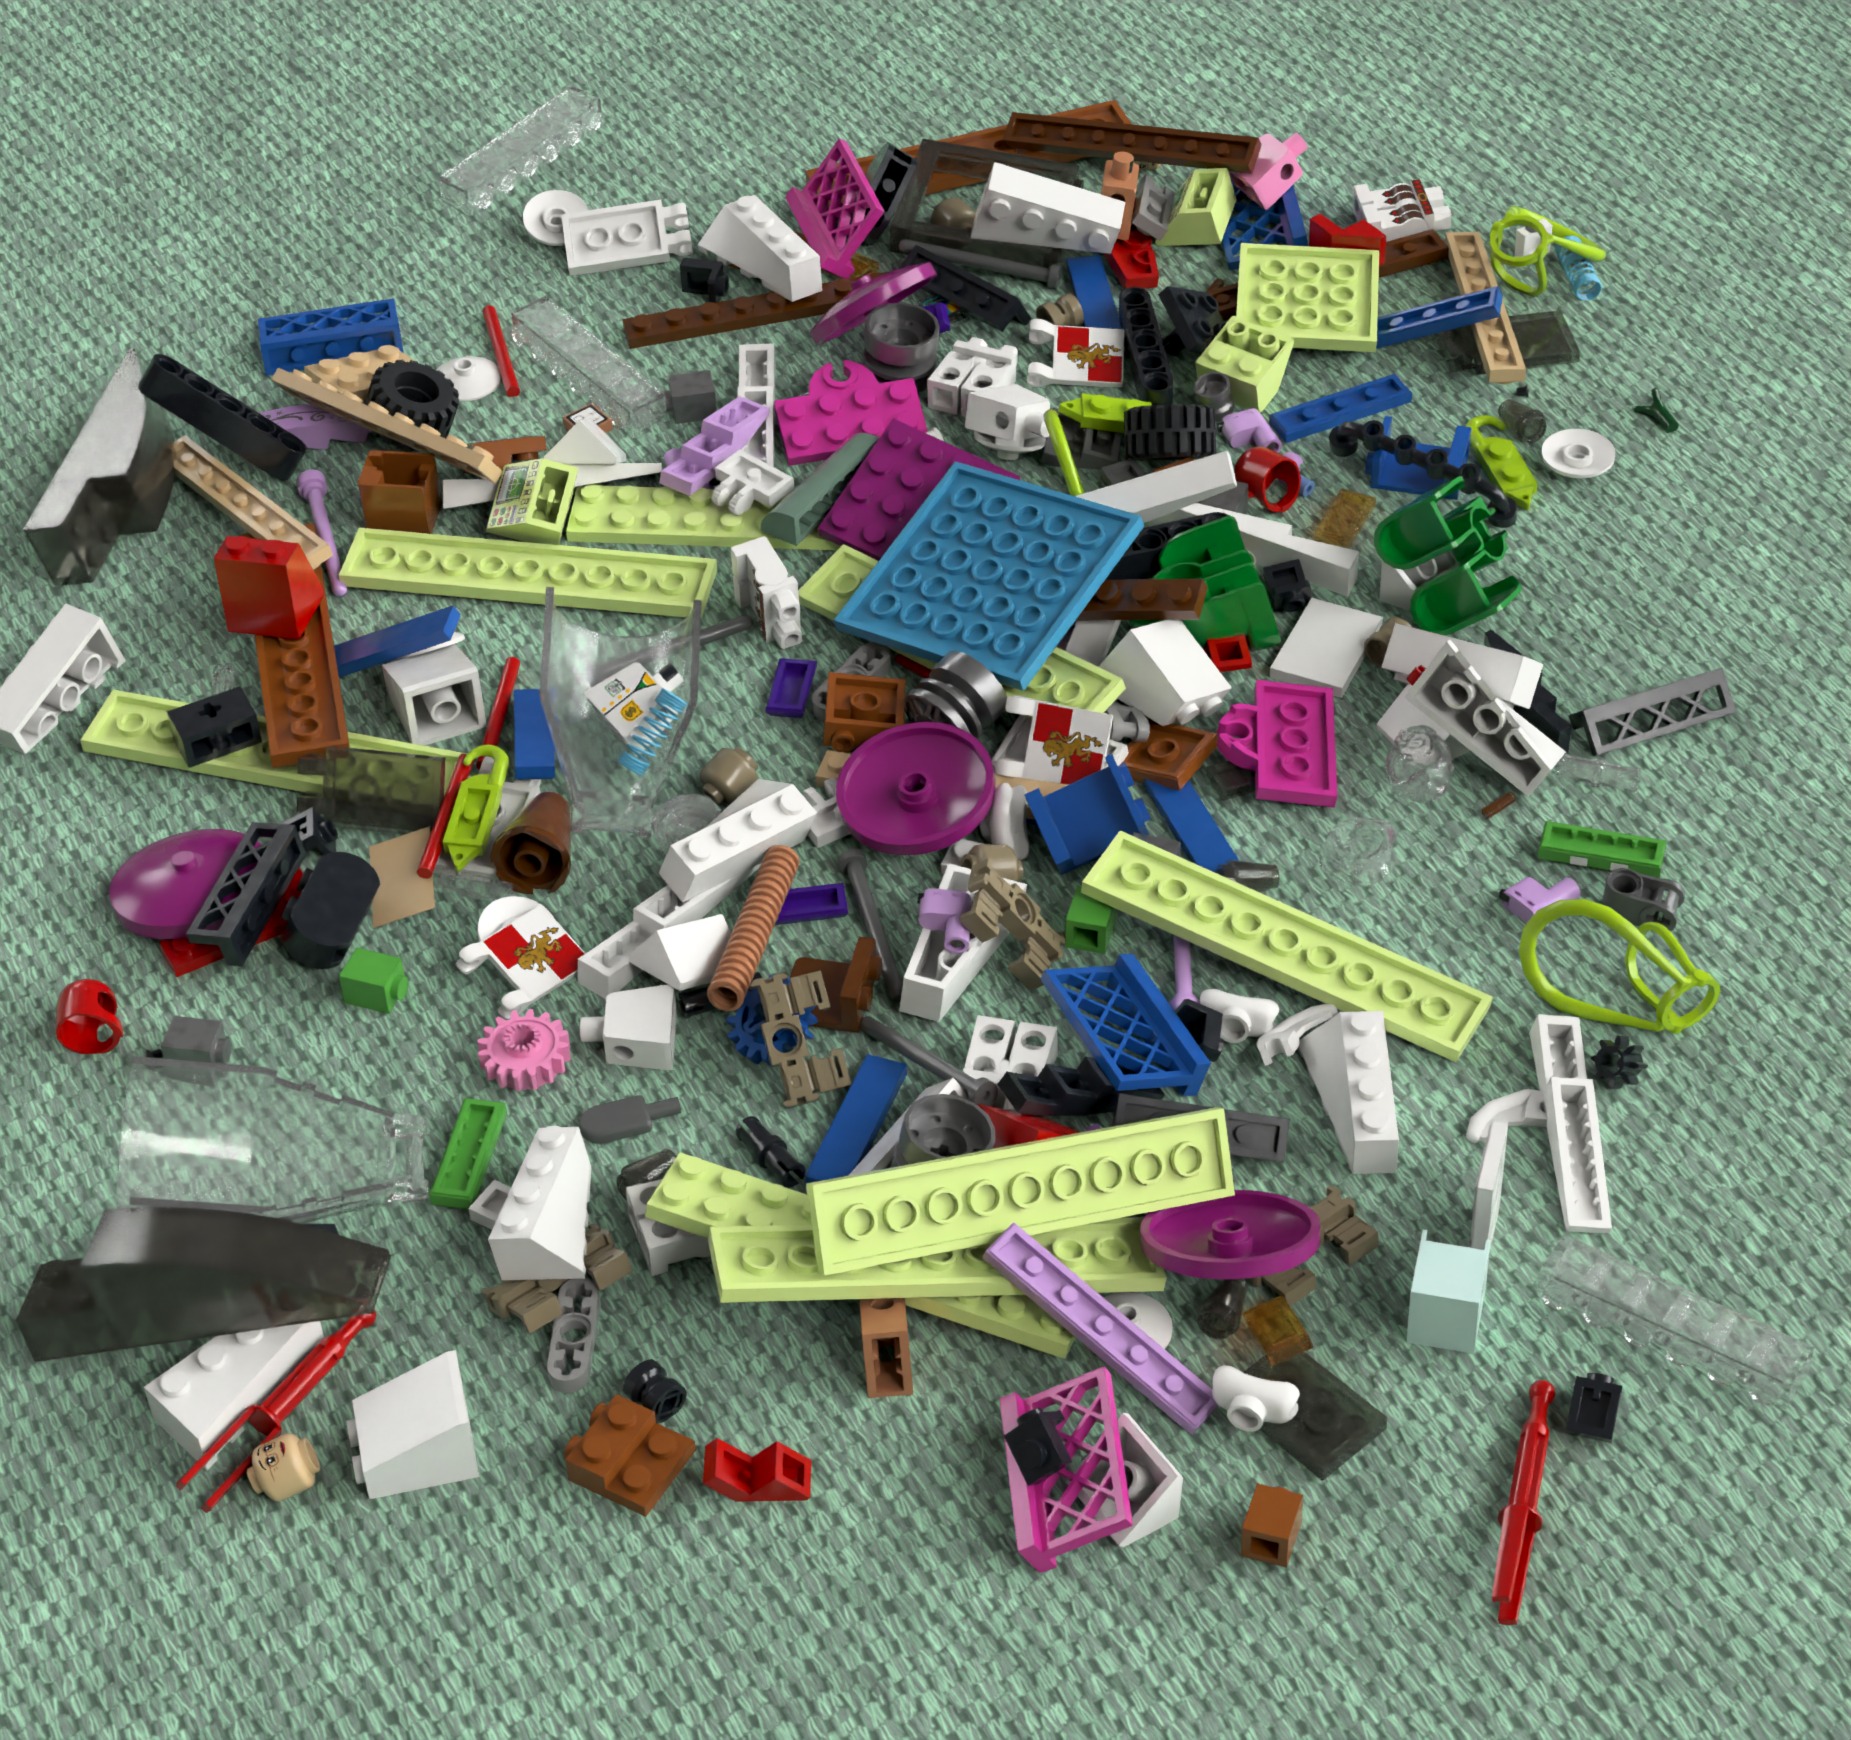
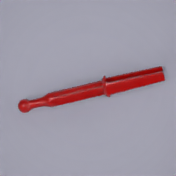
M365 1302L355 1305L350 1312V1318L335 1333L323 1338L261 1405L253 1404L248 1406L176 1482V1487L181 1491L248 1420L258 1432L267 1436L259 1445L279 1437L282 1430L281 1423L344 1357L346 1348L351 1340L362 1329H366L374 1324L376 1320L374 1307ZM253 1452L205 1502L201 1508L205 1513L211 1511L247 1472V1468L252 1467Z
M1547 1380L1535 1381L1529 1388V1398L1532 1401L1531 1410L1527 1421L1521 1429L1508 1506L1501 1509L1498 1514V1522L1502 1530L1491 1598L1493 1602H1500L1498 1622L1502 1625H1517L1534 1536L1542 1527V1518L1537 1512V1505L1550 1432L1547 1425V1412L1556 1394L1554 1386Z

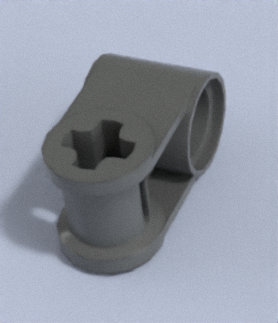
M1619 868L1611 871L1607 876L1602 905L1612 908L1633 925L1640 926L1645 922H1656L1664 925L1671 932L1677 924L1678 917L1676 911L1684 902L1685 891L1681 885L1673 880L1661 879L1637 873L1631 869ZM1664 891H1668L1666 901L1662 899ZM1659 912H1662V913H1663L1662 919H1661V921L1658 922V921H1657V918H1658Z

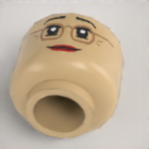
M288 1433L257 1446L252 1454L253 1466L247 1468V1475L257 1494L265 1492L271 1500L278 1502L310 1489L315 1482V1473L320 1472V1463L312 1444L307 1438L299 1439L295 1434Z

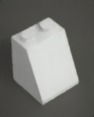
M1164 620L1131 629L1098 666L1123 679L1126 689L1117 699L1130 707L1131 705L1136 707L1145 716L1162 726L1175 722L1185 724L1198 715L1203 714L1204 717H1208L1214 714L1223 705L1221 699L1232 689L1181 620Z
M456 644L382 665L387 694L412 744L425 746L487 727L478 670Z
M456 1350L445 1352L352 1400L355 1419L346 1420L351 1448L359 1446L360 1455L352 1457L354 1474L357 1484L366 1483L369 1499L479 1477Z

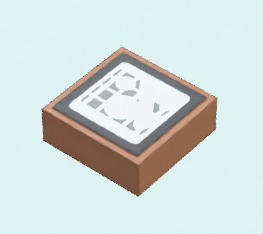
M592 403L562 417L563 426L568 431L579 420L589 418L605 433L613 430L612 419Z

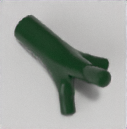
M1658 388L1652 389L1653 404L1651 406H1635L1634 412L1645 413L1654 417L1667 433L1676 431L1679 424L1663 404Z

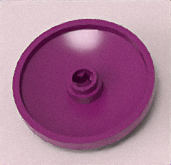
M931 262L899 268L874 279H871L869 274L850 285L853 291L832 306L816 323L809 334L816 346L829 342L865 323L868 314L877 307L889 303H899L936 278L937 273Z
M916 722L887 729L859 746L841 769L836 785V799L846 828L862 844L888 854L919 855L948 847L971 833L983 821L992 806L996 789V778L987 750L970 733L944 723Z
M226 829L187 831L163 838L135 853L118 869L110 884L109 897L119 923L127 930L148 938H188L186 935L187 931L245 834ZM257 841L254 848L261 846V844ZM257 862L242 868L238 876L255 869ZM241 890L224 897L221 904L237 898ZM224 918L208 925L206 930H218L224 922Z
M1234 1190V1196L1149 1212L1143 1218L1140 1225L1141 1249L1144 1255L1157 1266L1182 1275L1207 1279L1261 1277L1291 1269L1311 1258L1317 1252L1321 1242L1320 1220L1310 1207L1295 1199L1269 1192Z

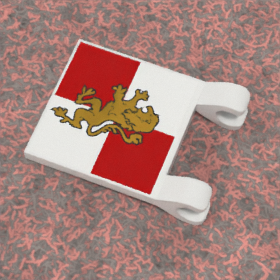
M1042 319L1031 320L1029 341L1032 344H1044L1054 340L1053 368L1039 362L1030 363L1027 376L1028 386L1043 387L1050 384L1123 387L1124 329L1053 325Z
M1018 695L1007 698L1005 706L1007 712L1033 717L1025 762L1007 757L997 759L995 764L996 774L1070 785L1104 769L1113 721L1112 714L1035 700Z
M540 904L482 941L467 945L459 952L461 959L456 962V966L462 973L470 974L486 959L492 962L516 989L503 996L501 1000L503 1006L498 1009V1013L507 1021L511 1019V1011H516L518 1015L521 1014L529 1005L578 975V958L586 953Z

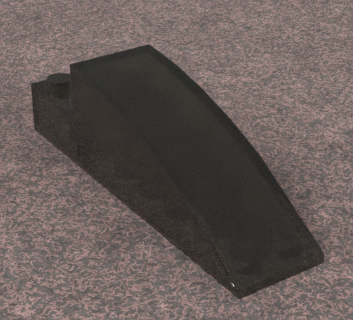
M135 349L127 351L23 529L54 585L63 586L94 582L119 535L157 531L166 511L175 475V439L166 409L147 398L138 389V384L146 369Z
M140 1207L104 1210L84 1258L65 1261L52 1260L40 1265L16 1318V1322L34 1361L39 1362L372 1314L391 1255L389 1250L273 1217L201 1208Z

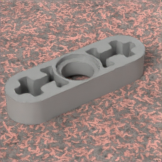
M875 642L866 643L858 648L834 673L884 677L891 670L890 649ZM828 679L812 695L813 714L821 721L825 719Z
M588 1278L568 1280L561 1286L558 1294V1302L563 1314L554 1319L547 1371L551 1386L562 1393H573L581 1390L586 1386L590 1378L601 1302L599 1290L596 1288L594 1281ZM580 1295L586 1296L582 1299L581 1313H576L574 1301ZM572 1329H580L586 1332L585 1337L576 1342H568L562 1338L567 1331ZM567 1356L573 1357L575 1369L571 1370L570 1375H562L567 1367Z

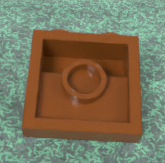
M538 435L467 443L466 447L473 450L474 446H478L494 456L492 462L502 471L504 465L512 464L511 455L512 459L517 461L538 459L537 451L547 450L545 436Z
M829 672L823 746H832L838 752H849L852 749H857L873 736L887 729L903 725V700L905 698L906 679Z
M616 1394L609 1404L600 1402L594 1408L589 1421L590 1428L583 1437L574 1435L569 1440L564 1451V1460L569 1481L646 1517L694 1454L696 1446L695 1440L656 1423L654 1411Z

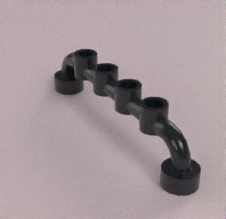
M1376 420L1368 421L1364 425L1356 422H1344L1333 428L1329 433L1330 450L1336 456L1347 457L1354 454L1359 446L1358 439L1362 440L1367 450L1378 451L1381 449L1393 454L1396 462L1400 465L1415 464L1424 468L1431 479L1440 480L1446 478L1451 481L1462 476L1464 487L1460 489L1461 492L1465 494L1477 492L1490 500L1487 509L1493 507L1496 511L1487 518L1493 526L1507 528L1512 526L1517 520V505L1515 501L1505 496L1503 491L1496 485L1480 478V469L1475 464L1467 463L1460 468L1448 463V455L1444 450L1433 449L1428 453L1417 450L1416 441L1412 436L1400 435L1396 439L1384 435L1383 424Z

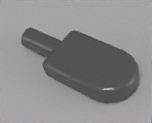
M636 1095L596 1105L587 1109L582 1114L579 1120L580 1132L586 1140L597 1144L648 1133L653 1128L652 1120L680 1114V1102L678 1097L646 1104L643 1096Z

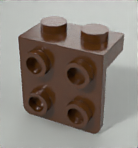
M860 936L851 963L801 957L795 961L790 978L821 970L830 1003L829 1010H819L818 1006H816V1008L810 1011L818 1019V1023L808 1026L859 1033L861 1019L864 1017L865 1011H869L871 1008L874 982L879 981L882 972V957L876 956L875 939Z

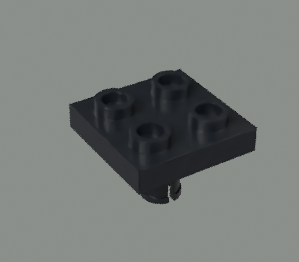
M1167 286L1158 294L1175 326L1173 331L1162 338L1164 345L1169 342L1164 347L1169 354L1177 356L1186 347L1190 353L1202 354L1226 324L1218 310L1219 305L1216 299L1208 292Z

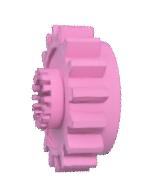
M529 1009L526 1015L519 1017L516 1011H511V1019L506 1021L498 1016L495 1018L496 1028L485 1027L483 1029L485 1038L478 1039L477 1042L480 1068L485 1070L486 1078L489 1081L496 1079L499 1087L502 1089L509 1087L515 1089V1091L536 1090L546 1083L551 1084L554 1082L553 1078L558 1073L563 1074L565 1072L564 1062L571 1060L568 1031L563 1030L561 1020L551 1022L550 1014L547 1012L538 1018L534 1017L533 1009Z

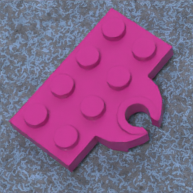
M844 360V375L849 379L839 382L832 379L833 367L831 363L823 365L813 374L809 382V395L774 401L775 415L788 466L827 460L849 438L858 433H868L880 438L893 418L924 433L928 432L914 378L878 383L874 373L867 367L853 361Z
M1256 680L1254 705L1244 703L1231 705L1230 711L1221 718L1217 730V735H1219L1217 747L1219 751L1233 764L1255 771L1256 799L1334 808L1337 800L1333 688ZM1230 735L1238 736V737H1240L1241 739L1234 738V737H1232V736H1230Z

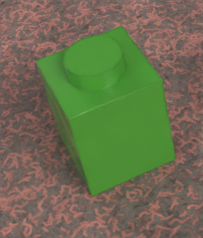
M1077 885L1066 917L1065 947L1106 954L1117 920V909L1081 893L1082 886Z
M357 947L339 975L344 1003L388 1014L397 1000H403L408 989V978L404 974L401 958Z

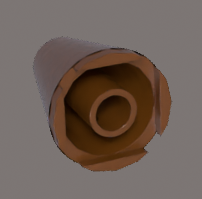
M554 792L538 794L495 840L490 860L497 869L496 876L511 890L521 894H533V889L549 890L548 894L556 892L565 883L571 867V809L567 800L561 795Z

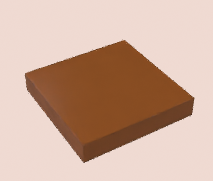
M1149 719L1150 733L1148 740L1144 743L1131 740L1127 745L1129 753L1121 764H1126L1133 781L1144 783L1145 778L1170 789L1180 791L1217 747V733L1176 724L1162 726Z

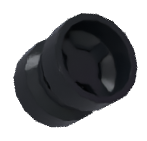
M653 1359L639 1363L630 1371L623 1383L624 1394L631 1401L642 1404L644 1407L654 1411L656 1423H663L678 1413L686 1400L687 1392L677 1380L667 1378L666 1370Z

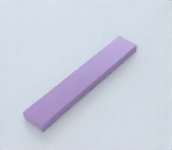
M1013 1222L985 1251L983 1255L985 1261L1187 1432L1193 1435L1218 1407V1404L1212 1397V1389L1016 1223Z

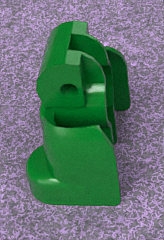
M1462 476L1424 493L1412 503L1395 510L1378 524L1374 532V546L1377 554L1384 563L1396 569L1406 570L1414 568L1451 550L1457 562L1448 570L1431 577L1417 588L1410 603L1413 620L1420 629L1444 636L1501 611L1522 589L1520 582L1513 575L1481 588L1474 575V572L1502 560L1506 550L1509 548L1504 539L1508 535L1506 530L1491 536L1483 519L1494 514L1496 510L1493 507L1487 509L1481 496L1462 504L1444 516L1441 515L1436 503L1443 497L1464 487Z
M1225 516L1178 533L1165 544L1158 557L1161 570L1153 576V579H1203L1208 587L1199 620H1181L1201 648H1206L1207 639L1245 635L1249 648L1254 651H1260L1281 643L1265 586L1259 580L1249 552L1245 550L1235 517ZM1129 620L1132 629L1164 621Z

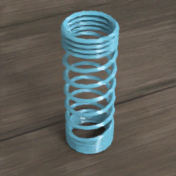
M1576 236L1564 237L1565 239L1582 243ZM1556 245L1555 252L1576 297L1582 301L1596 298L1601 292L1602 285L1590 260L1573 252L1568 256H1564L1568 251L1567 249L1561 255L1563 247ZM1570 264H1576L1572 268H1569ZM1580 269L1576 271L1574 274L1572 273V270ZM1575 275H1581L1577 279H1574ZM1593 281L1596 282L1595 285L1588 290H1578L1580 286H1587L1591 284ZM1588 291H1591V292H1589V293H1587V294L1578 293V292H1588Z
M661 688L655 701L671 715L653 707H650L649 710L665 724L647 716L643 717L648 724L661 734L643 726H638V729L655 743L637 735H632V738L649 752L631 744H626L643 761L626 751H622L623 754L617 759L618 763L641 777L647 771L646 768H649L650 762L639 752L656 757L655 752L643 742L661 748L660 742L649 733L666 739L667 735L655 724L666 729H673L672 725L661 715L672 720H678V716L668 707L681 714L684 708H686L685 705H687V702L664 688Z

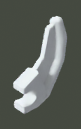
M1321 1004L1309 1007L1286 1018L1273 1027L1272 1030L1260 1036L1256 1045L1265 1066L1273 1063L1271 1058L1279 1053H1286L1287 1057L1293 1055L1300 1044L1299 1038L1307 1030L1337 1015L1338 1010L1333 1004Z
M1524 1089L1487 1102L1470 1118L1466 1139L1471 1143H1477L1478 1141L1486 1142L1489 1125L1493 1121L1508 1123V1126L1546 1127L1548 1118L1547 1113L1542 1111L1544 1103L1543 1091Z

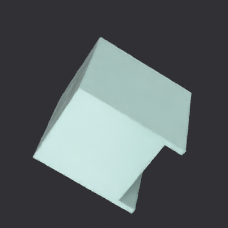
M1423 1229L1410 1292L1407 1343L1474 1353L1486 1290L1491 1240H1486L1484 1250L1427 1241V1230Z

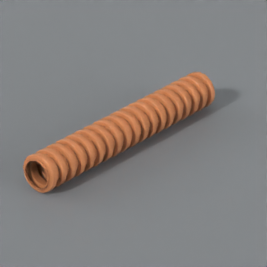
M774 845L766 851L746 901L743 904L740 916L718 963L714 977L708 987L707 996L710 1003L719 1010L734 1011L740 1008L747 995L766 944L772 934V929L775 926L793 878L799 868V857L788 846Z

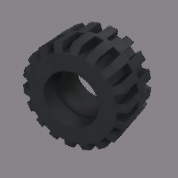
M396 360L395 363L387 362L384 363L383 367L376 369L364 404L368 406L370 401L375 402L388 410V414L394 416L396 412L401 413L415 423L414 426L419 428L422 423L427 424L441 434L440 437L446 439L459 405V393L457 389L453 388L454 383L451 379L445 378V374L440 370L436 371L432 369V366L419 364L418 361L410 360V362H405L404 360ZM371 431L375 437L382 438V442L388 445H395L397 449L404 450L405 448L410 449L411 452H419L416 449Z
M1196 404L1150 405L1130 408L1124 412L1125 456L1132 460H1182L1188 457L1201 459L1216 454L1215 409L1207 405Z

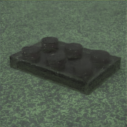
M1288 1338L1243 1372L1265 1380L1289 1382L1298 1388L1299 1397L1296 1402L1298 1404V1411L1295 1417L1281 1424L1263 1422L1259 1430L1322 1481L1387 1429V1417Z

